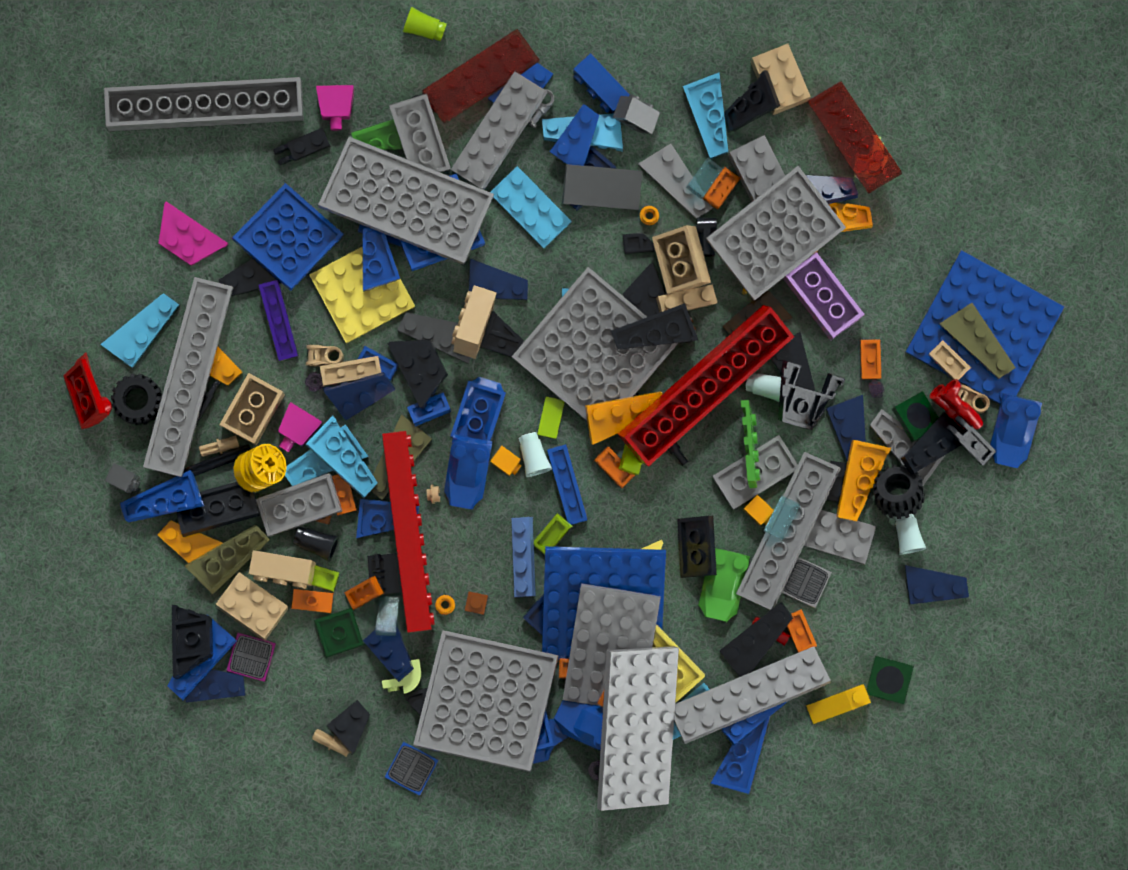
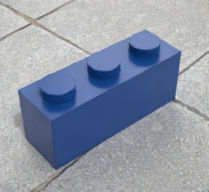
M591 53L573 69L575 74L573 78L580 85L584 84L588 88L586 90L593 99L597 98L601 102L600 106L606 113L610 111L613 114L615 112L620 96L630 95Z

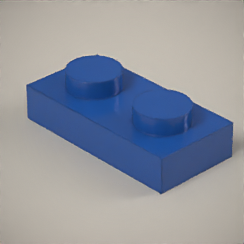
M444 392L430 397L424 409H421L418 403L407 407L415 426L451 412Z

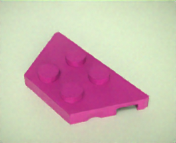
M168 202L164 203L159 244L192 266L228 246L226 241Z

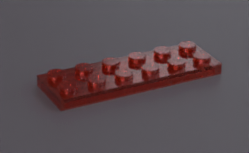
M516 29L423 89L422 94L427 93L430 105L445 124L506 84L514 71L521 74L539 62L540 59L519 30Z
M842 81L808 100V104L868 194L902 174L900 168Z

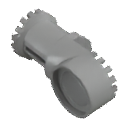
M550 90L546 91L551 101L548 104L541 102L535 111L536 114L528 122L533 128H536V123L540 117L547 113L554 102V95Z

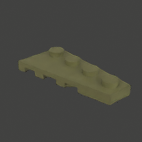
M970 303L938 324L965 347L971 355L977 358L997 379H1000L1016 368L973 303Z
M401 414L393 432L406 431L407 435H411L412 447H409L408 450L409 455L413 454L415 461L432 438ZM384 452L373 474L378 484L371 490L381 500L389 493Z
M255 524L188 563L185 567L214 594L252 558L253 550L259 551L270 539Z

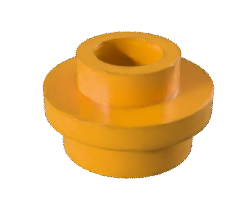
M646 206L640 212V220L645 225H654L659 219V212L653 206ZM648 212L653 214L652 219L646 218Z
M449 595L440 596L435 603L436 610L443 615L452 613L455 608L454 599ZM447 601L449 607L447 609L442 608V602Z

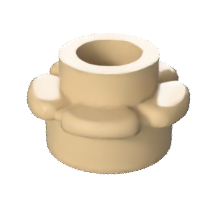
M431 485L430 489H427V500L431 501L432 504L440 502L439 486L433 487Z

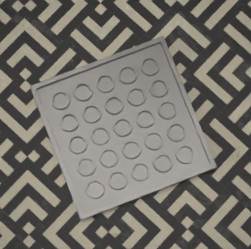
M587 267L513 354L512 358L587 421L585 405L633 397L678 343L617 350L611 331L644 319L647 316Z
M442 630L413 745L419 748L531 772L559 658L558 655Z

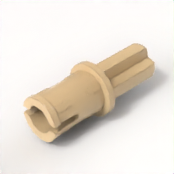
M235 435L226 439H216L217 442L200 446L199 451L201 456L218 452L222 454L224 451L239 448V444Z
M319 729L315 731L312 737L314 741L328 747V750L332 749L347 757L348 750L335 736L333 737Z

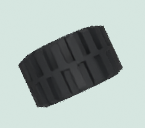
M130 374L129 377H122L123 380L116 383V388L113 387V395H111L112 407L115 409V413L130 424L140 425L142 423L147 424L150 420L153 421L158 413L162 398L160 387L151 378L143 374ZM136 388L144 389L148 394L146 406L137 411L131 410L126 404L128 393Z
M892 465L893 468L889 469L887 467L884 469L885 472L880 471L878 477H875V484H873L877 508L882 511V514H888L889 518L894 516L897 519H901L903 516L908 518L910 517L909 514H916V509L920 510L922 503H924L925 495L922 478L918 472L910 475L905 465L900 467ZM895 489L908 490L902 495L890 494Z

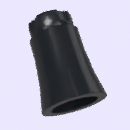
M299 527L293 544L330 562L337 547L339 536Z

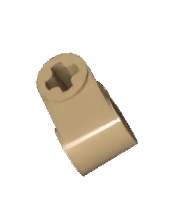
M306 346V349H308L306 366L320 367L341 363L344 360V354L338 347ZM332 352L339 353V358L336 361H331L329 358Z
M961 384L958 393L959 397L963 393L961 400L969 403L978 414L984 413L990 405L988 397ZM976 400H982L985 407L983 409L977 408L975 406Z

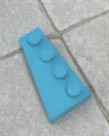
M614 113L600 114L591 146H598L601 149L612 148L623 152L620 121L613 118ZM574 117L542 119L544 140L557 142Z
M163 293L100 345L133 368L180 305Z

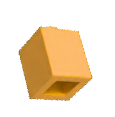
M503 446L499 448L490 461L492 465L509 477L512 473L516 475L522 466L519 464L521 459Z
M758 495L743 509L759 526L763 523L767 525L773 518L771 514L774 510Z

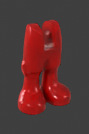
M957 379L950 381L946 386L940 384L932 390L929 395L930 399L942 407L952 420L956 422L955 418L960 416L975 430L983 426L980 415L969 403L964 402L959 397L958 393L961 383Z

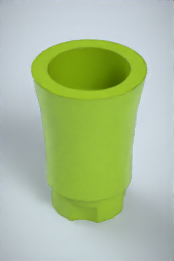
M411 6L403 32L441 42L447 23L439 22V19L424 14Z

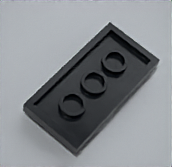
M238 482L201 491L200 495L204 506L177 512L183 537L260 516L254 492L243 489Z

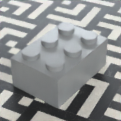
M765 135L729 152L728 157L738 177H740V181L751 202L785 176Z

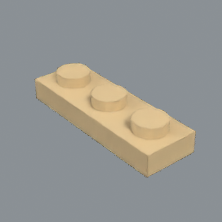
M713 284L656 298L660 312L684 303L687 311L717 304Z
M378 356L320 366L323 386L357 381L362 377L381 373Z

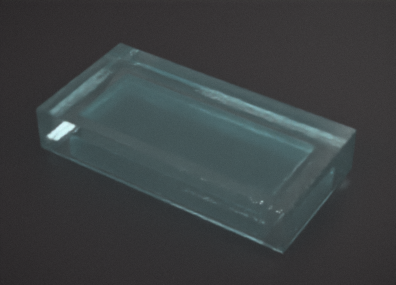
M707 158L686 188L702 199L723 169Z
M781 496L764 531L783 540L800 504Z
M379 597L376 635L396 636L399 598Z

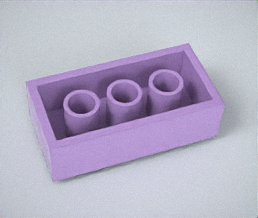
M817 252L783 279L830 341L864 316L862 310Z

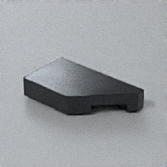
M643 233L623 234L624 254L655 252L654 243Z

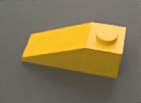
M864 684L806 705L813 724L867 705L871 701Z

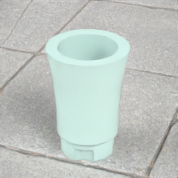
M753 373L747 379L746 391L779 402L781 377Z
M537 432L519 437L526 477H533L552 470L543 450L541 440L538 439Z
M912 513L909 514L910 517L908 518L903 516L901 519H897L895 517L900 555L926 549L917 519Z

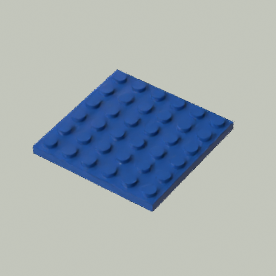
M961 250L905 353L949 376L928 355L943 340L971 367L958 381L1000 404L1003 393L1016 396L1064 306ZM970 303H973L1016 368L1000 379H997L977 358L971 355L965 347L938 324Z
M545 546L542 652L558 655V660L560 658L569 659L581 583L661 596L656 624L662 629L666 550Z

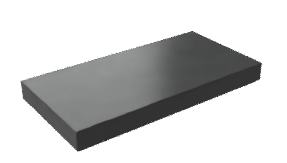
M565 164L562 203L639 210L642 171Z

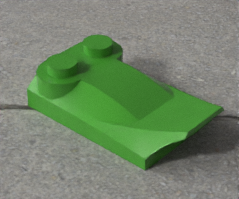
M715 548L717 575L704 577L698 606L702 609L704 617L728 622L730 618L737 615L741 596L736 593L747 572L750 556Z

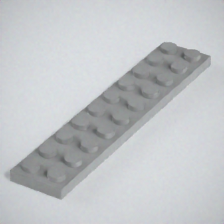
M194 277L145 457L144 468L182 477L232 295V286Z

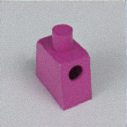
M316 86L322 119L330 120L331 131H341L342 120H350L354 86Z
M290 402L278 430L281 435L285 436L279 447L288 453L295 443L303 447L322 426L323 422Z

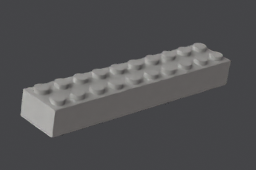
M300 77L104 88L106 127L109 131L304 121L303 91Z

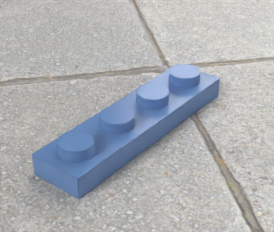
M533 517L511 518L514 597L536 596Z

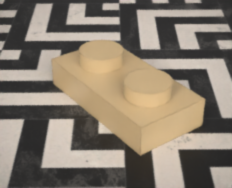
M943 340L928 354L953 380H959L971 368Z

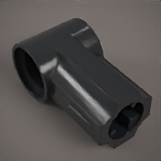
M697 218V233L704 257L715 256V250L705 238L717 230V219Z

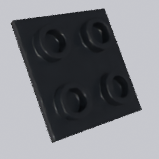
M397 553L367 556L369 578L376 576L383 593H402Z

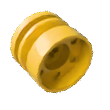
M261 444L239 455L235 460L233 469L234 476L243 489L250 492H258L281 481L285 476L287 466L286 459L277 447L271 444Z

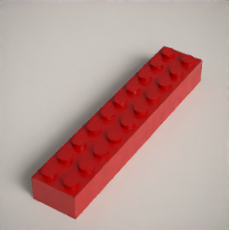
M763 305L618 433L619 437L637 459L649 467L794 338L793 334L771 307Z
M406 431L382 434L406 628L408 633L431 630V625H435L434 614L433 612L429 613L428 606L432 605L431 593H427L426 585H430L429 575L424 573L423 567L427 565L426 553L422 554L421 546L425 545L424 536L419 534L418 526H422L421 514L416 512V506H419L418 494H414L413 487L417 486L416 474L412 475L411 467H414L413 454L409 455L408 450L409 447H412L411 435H407Z

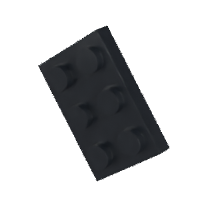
M713 516L677 519L680 577L691 578L717 575Z

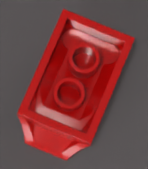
M85 352L76 361L75 365L63 375L81 429L99 424L112 410V404L109 399L102 397L91 371L87 352Z

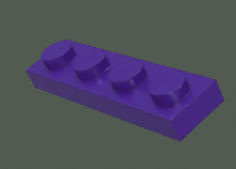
M274 280L260 284L259 289L278 360L281 361L299 356L279 281Z

